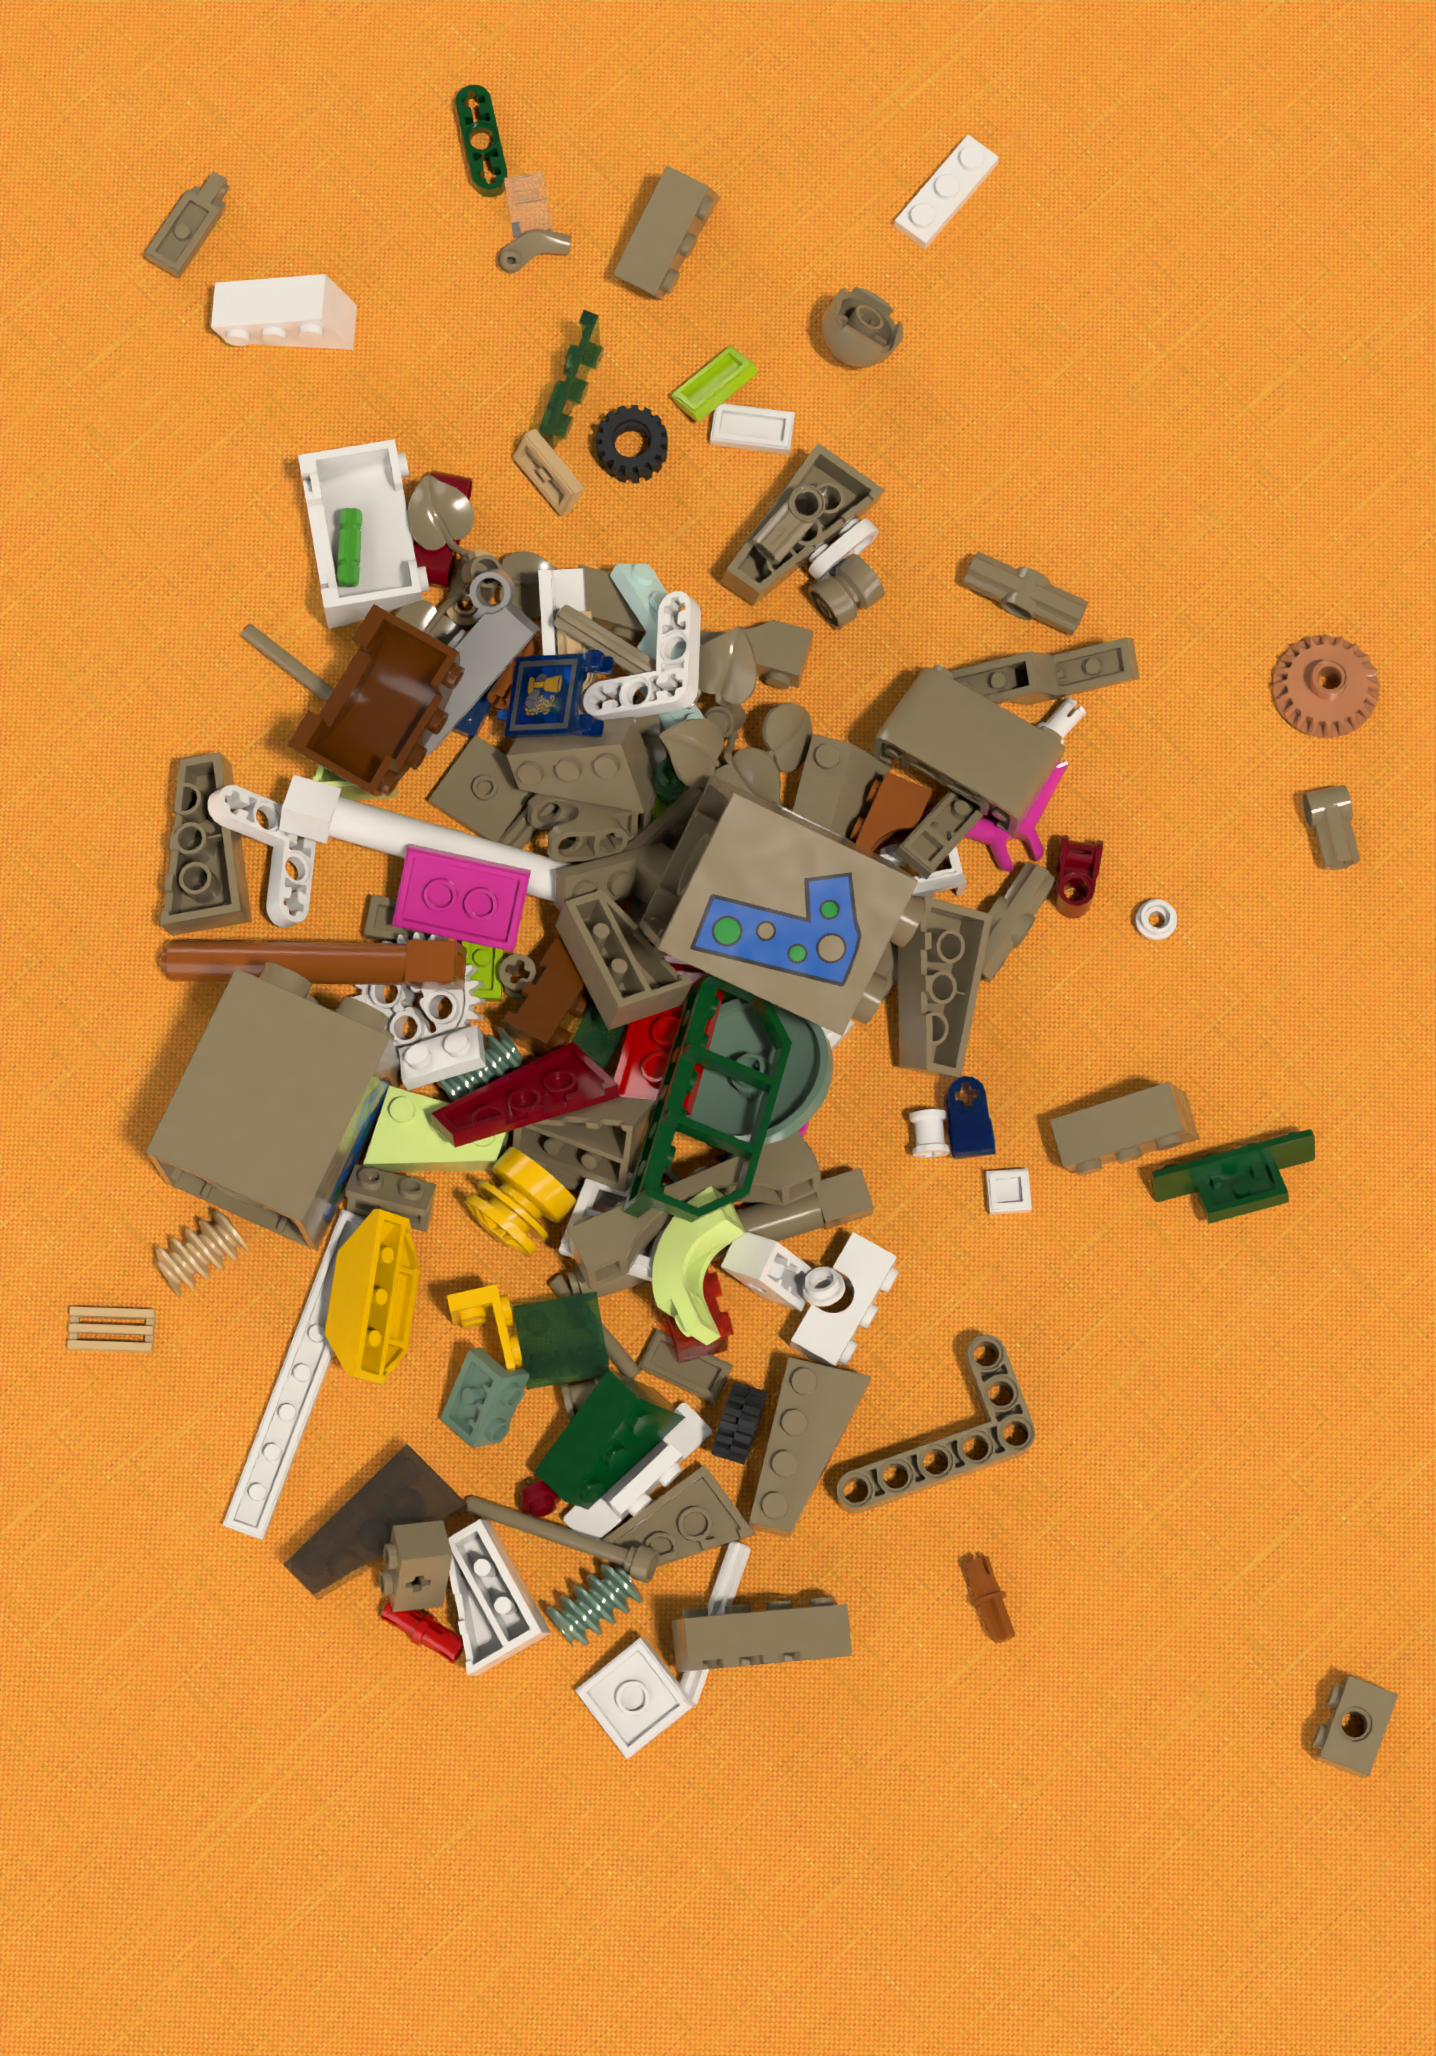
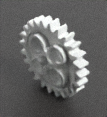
M415 932L412 940H425L424 934ZM400 934L398 935L397 943L407 944L409 938L406 935ZM431 934L428 940L440 941V936ZM474 965L466 966L464 990L415 989L412 986L397 985L398 995L392 1003H387L384 998L386 985H355L362 989V994L351 997L378 1009L389 1018L384 1029L395 1036L393 1044L399 1062V1048L471 1027L469 1025L471 1020H483V1016L474 1011V1006L485 1003V999L474 996V991L484 986L483 982L471 981L470 979L478 970L477 966ZM414 992L424 995L419 1001L421 1008L412 1006V1003L417 1000ZM448 997L453 1005L452 1012L447 1018L442 1019L438 1013V1004L443 998ZM427 1017L431 1021H433V1023L436 1026V1031L434 1033L430 1031V1024ZM409 1018H413L417 1023V1032L413 1038L408 1040L403 1034V1025Z

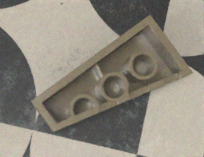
M818 443L728 566L721 583L754 606L805 564L823 544L828 545L851 520L859 519L875 506L884 489ZM802 485L815 486L824 495L826 501L825 509L818 522L806 532L777 565L765 558L751 540L789 499L793 490ZM807 499L795 501V508L800 514L809 516L815 513V507L811 501Z
M220 752L180 759L174 804V812L176 814L174 830L170 836L169 845L171 856L169 872L166 874L164 887L166 892L164 911L162 910L160 920V926L172 936L252 922L241 833L219 825L213 820L208 811L209 796L225 786L234 785L232 765Z
M834 1597L809 1599V1607L794 1609L792 1600L767 1603V1611L751 1612L750 1604L725 1606V1615L708 1616V1608L682 1610V1619L671 1620L676 1672L852 1656L847 1604L835 1605Z

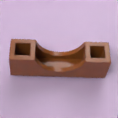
M886 772L882 782L874 781L866 803L872 805L866 819L858 818L850 840L874 852L880 845L890 839L909 836L922 822L923 813H926L932 800V790Z

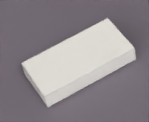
M722 403L714 410L710 445L790 455L795 412Z

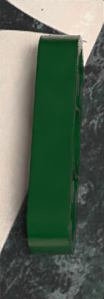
M468 85L458 92L456 96V109L474 189L480 195L496 197L507 188L508 175L492 100L489 92L484 87ZM470 99H476L479 104L481 119L479 121L473 122V115L469 106ZM477 133H487L493 138V143L486 149H477L470 142ZM490 160L492 173L495 176V182L492 184H488L486 178H484V161Z

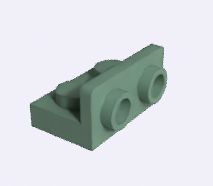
M481 1347L469 1349L440 1419L472 1448L500 1443L509 1431L510 1421L518 1403L524 1396V1388L530 1374L524 1369L507 1371Z

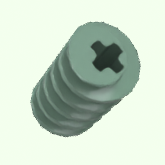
M501 1026L498 1027L500 1040H497L490 1034L484 1036L486 1067L436 1082L450 1103L493 1082L497 1077L501 1078L509 1074L508 1069L510 1068L517 1070L523 1067L521 1061L523 1058L519 1050Z
M603 1563L600 1566L603 1580L589 1574L587 1576L589 1591L576 1584L573 1587L576 1601L562 1595L559 1599L563 1609L562 1612L552 1606L546 1608L548 1616L572 1647L573 1640L580 1642L584 1646L589 1644L586 1634L587 1629L601 1635L603 1633L599 1621L601 1618L614 1625L616 1623L613 1612L614 1608L628 1614L630 1612L626 1600L628 1597L638 1603L644 1601L640 1591L619 1564H616L617 1569H613Z

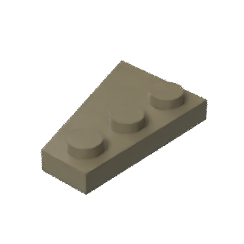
M703 1465L643 1509L637 1516L632 1517L602 1539V1541L628 1550L631 1547L639 1548L641 1545L658 1550L659 1560L657 1567L727 1545L732 1541H739L754 1536L755 1532L706 1466Z

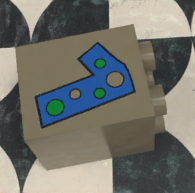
M711 775L638 926L658 950L843 1036L851 1018L866 1024L875 1014L884 996L887 978L874 971L889 941L900 947H905L911 940L923 916L925 902L912 896L918 881L890 860Z
M266 962L259 978L236 968L152 1137L146 1153L168 1185L318 1252L345 1196V1189L355 1164H360L372 1139L389 1085L397 1087L401 1079L400 1062L393 1044L395 1036L384 1029L389 1018L378 1009L346 996L342 997L336 1012L321 1006L315 998L308 995L312 986L310 981L283 966Z

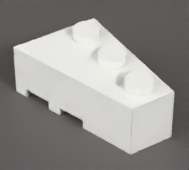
M482 1519L448 1538L452 1551L449 1576L452 1592L456 1599L459 1616L458 1625L460 1635L463 1638L468 1676H479L551 1634L490 1521Z

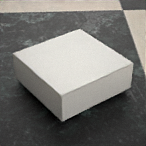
M1028 1168L986 1171L989 1215L1031 1212Z

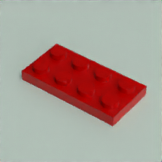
M665 955L664 957L680 975L685 973L693 984L707 973L673 956ZM718 988L715 996L720 998L719 1005L713 1018L708 1020L704 1032L709 1035L705 1048L707 1050L710 1048L725 992ZM685 1000L681 1006L629 1023L614 1081L619 1087L620 1097L652 1099L656 1101ZM695 1063L694 1070L698 1072L695 1086L690 1094H686L683 1108L687 1109L686 1115L690 1116L704 1070V1066Z

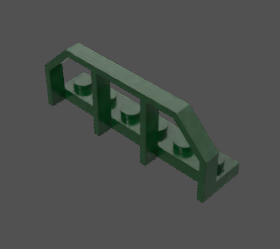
M709 973L704 974L691 986L686 996L623 1209L624 1213L639 1218L651 1208H657L692 1223L749 1195L792 1045L771 1002ZM717 988L752 1003L775 1048L768 1075L705 1049L709 1039V1035L704 1033L708 1020H711L715 1015L720 998L715 996ZM695 1063L764 1091L749 1143L686 1117L687 1109L683 1108L686 1094H690L698 1077V1072L694 1070ZM675 1132H681L744 1158L736 1190L699 1208L663 1194L665 1186L660 1182L664 1170L670 1167L675 1156L676 1147L672 1146Z

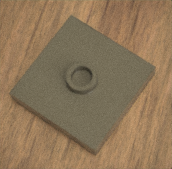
M475 735L428 801L430 805L477 836L497 842L519 817L535 793L519 790L507 755Z

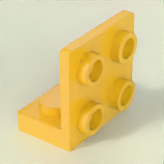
M495 1284L447 1295L453 1325L462 1324V1329L476 1328L487 1324L486 1318L494 1316L506 1370L516 1371V1368L523 1366L517 1335L508 1336L506 1328L514 1326L508 1294L499 1296L498 1287Z

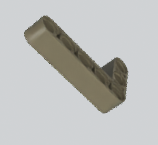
M988 1334L980 1335L970 1343L965 1357L966 1367L987 1423L849 1471L838 1481L836 1489V1501L841 1509L851 1514L862 1513L1020 1457L1029 1450L1035 1437L1034 1425L1001 1340ZM980 1347H988L995 1352L997 1361L991 1366H982L976 1362L974 1351ZM996 1386L1005 1387L1010 1392L1012 1400L1005 1406L995 1405L989 1398V1390ZM1009 1426L1020 1427L1026 1434V1442L1020 1446L1010 1445L1004 1439V1429ZM969 1440H978L986 1447V1456L981 1460H972L964 1453L963 1445ZM930 1454L942 1456L946 1461L947 1469L941 1474H931L924 1467L923 1460L926 1456ZM890 1468L901 1469L907 1477V1483L901 1488H890L886 1485L883 1478L885 1471ZM851 1482L861 1483L867 1490V1497L858 1503L850 1502L845 1498L843 1488Z

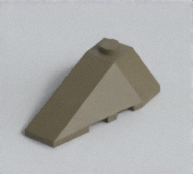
M813 734L792 811L850 840L858 818L866 819L872 805L866 803L874 781L882 782L886 772L890 773L891 766L854 744Z

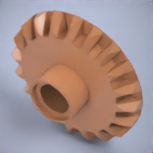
M1327 634L1319 637L1309 636L1299 643H1294L1281 657L1273 677L1274 699L1281 714L1292 726L1315 737L1333 738L1355 731L1367 721L1378 701L1380 684L1377 678V668H1374L1369 654L1363 653L1357 643L1352 644L1345 641L1342 636L1337 638L1329 637ZM1322 676L1331 677L1337 683V688L1326 689L1322 687L1318 682V678Z

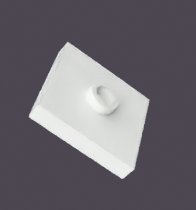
M645 1637L635 1641L575 1690L626 1759L635 1755L696 1706Z

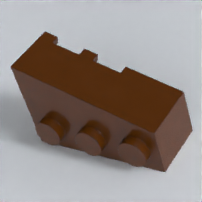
M560 934L557 935L540 962L541 967L533 983L528 981L522 989L521 994L524 997L515 1013L508 1011L503 1018L504 1030L513 1043L540 1058L569 1043L572 1037V1033L568 1031L575 1017L579 1019L584 1017L592 1002V997L588 995L589 991Z

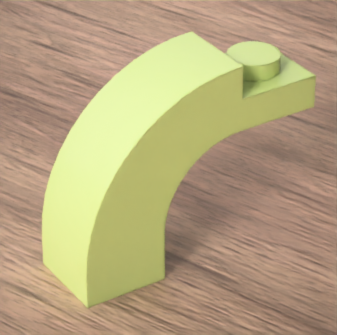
M710 1186L687 1203L699 1208L724 1195ZM733 1204L692 1223L674 1216L661 1236L653 1261L652 1288L657 1307L675 1318L679 1329L686 1337L693 1336L705 1345H709L721 1337L703 1295L705 1272L712 1259L720 1250L746 1233Z

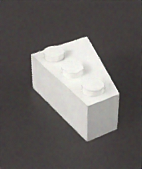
M326 274L216 282L211 328L226 343L234 346L257 344L353 350L357 305Z

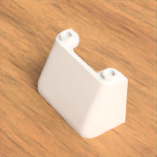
M395 439L298 455L328 629L344 627L364 620L373 604L388 612L423 600L422 592L429 591L425 566L417 567L402 484V477H408L409 470L406 453H397ZM343 508H357L362 512V525L360 529L361 552L360 565L358 566L360 567L359 584L356 587H342L337 583L339 530L341 529L339 528L340 511Z

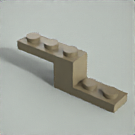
M1127 637L1056 655L1030 651L950 671L955 675V681L995 704L1013 702L1033 705L1140 679L1134 641L1132 638Z
M661 842L559 869L556 872L555 907L561 911L565 901L601 889L613 901L635 895L648 906L674 851Z

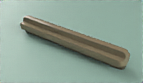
M564 605L554 620L556 627L632 675L656 671L655 659L573 607ZM678 682V688L682 687L681 682ZM699 687L697 697L686 709H691L699 699L702 692ZM676 689L668 692L674 696Z

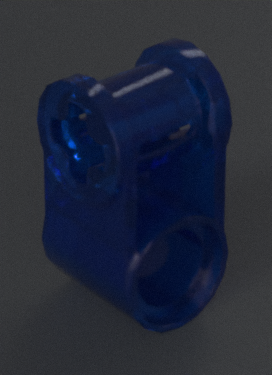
M963 1076L958 1078L951 1084L946 1096L949 1120L948 1131L953 1160L995 1155L994 1131L991 1118H989L984 1086L974 1077ZM961 1089H967L968 1095L976 1096L972 1100L970 1107H965L963 1100L955 1099L959 1097Z

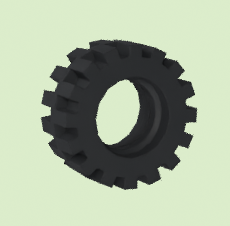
M631 405V409L626 410L625 406H620L617 413L614 414L610 411L606 414V420H601L598 432H596V452L601 467L603 469L606 468L607 474L612 478L616 475L619 477V481L626 483L627 479H632V483H639V478L642 477L647 481L652 478L654 471L658 473L662 469V463L666 461L668 451L667 431L665 425H662L661 418L657 414L653 416L650 409L645 407L641 411L638 405ZM629 431L642 433L649 441L648 449L637 457L623 456L615 448L618 436Z

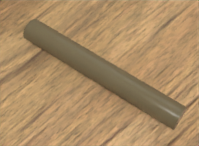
M250 624L245 628L241 635L242 638L320 699L327 702L334 690L332 686L255 626Z
M563 1275L557 1276L550 1282L549 1286L623 1375L634 1379L642 1370L579 1295L574 1297L572 1288Z

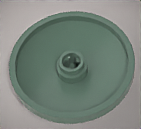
M737 998L721 1005L709 1050L768 1075L775 1048L752 1003L742 998ZM773 1003L772 1005L792 1045L763 1145L788 1138L813 1117L827 1095L833 1074L832 1049L822 1027ZM704 1066L691 1116L686 1115V1117L749 1143L764 1091Z

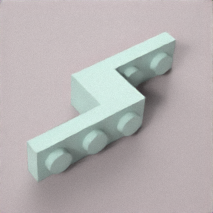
M616 564L610 577L646 630V634L637 649L656 660L658 610L660 603L668 593L649 564ZM674 614V618H676L677 620L678 614ZM685 641L678 642L673 646L670 653L672 660L683 655L686 649ZM640 687L639 690L643 694L644 698H646L648 694V687ZM696 704L691 709L684 708L658 714L665 730L685 720L705 719Z

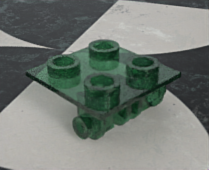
M597 1292L513 1306L523 1369L530 1374L526 1384L527 1390L603 1377L608 1371L610 1363L605 1345Z

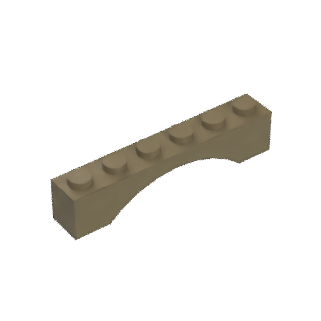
M579 564L577 569L584 568L586 610L593 611V621L629 644H632L633 641L640 643L646 634V630L610 577L611 573ZM776 620L757 627L744 629L754 651L757 677L766 679L767 684L776 688L788 689L789 686L799 688L812 646L813 631ZM700 630V643L703 645L707 641L727 632Z
M799 1130L784 1140L763 1145L750 1193L738 1202H763L783 1207L821 1190L820 1169ZM733 1154L727 1161L711 1168L708 1166L698 1168L689 1177L673 1184L663 1183L665 1186L663 1194L687 1203L696 1195L712 1186L725 1196L736 1190L744 1158ZM626 1200L617 1203L611 1210L595 1217H583L576 1221L572 1227L567 1228L569 1249L589 1289L629 1273L638 1255L657 1234L667 1227L674 1215L657 1208H651L637 1218L623 1212Z

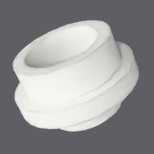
M1149 900L1140 906L1136 914L1138 931L1150 940L1166 939L1174 932L1177 925L1175 909L1164 900ZM1152 915H1159L1163 919V925L1154 927L1149 923L1148 918Z
M830 1267L815 1268L805 1277L803 1294L806 1301L811 1305H831L837 1302L845 1292V1283L842 1276Z

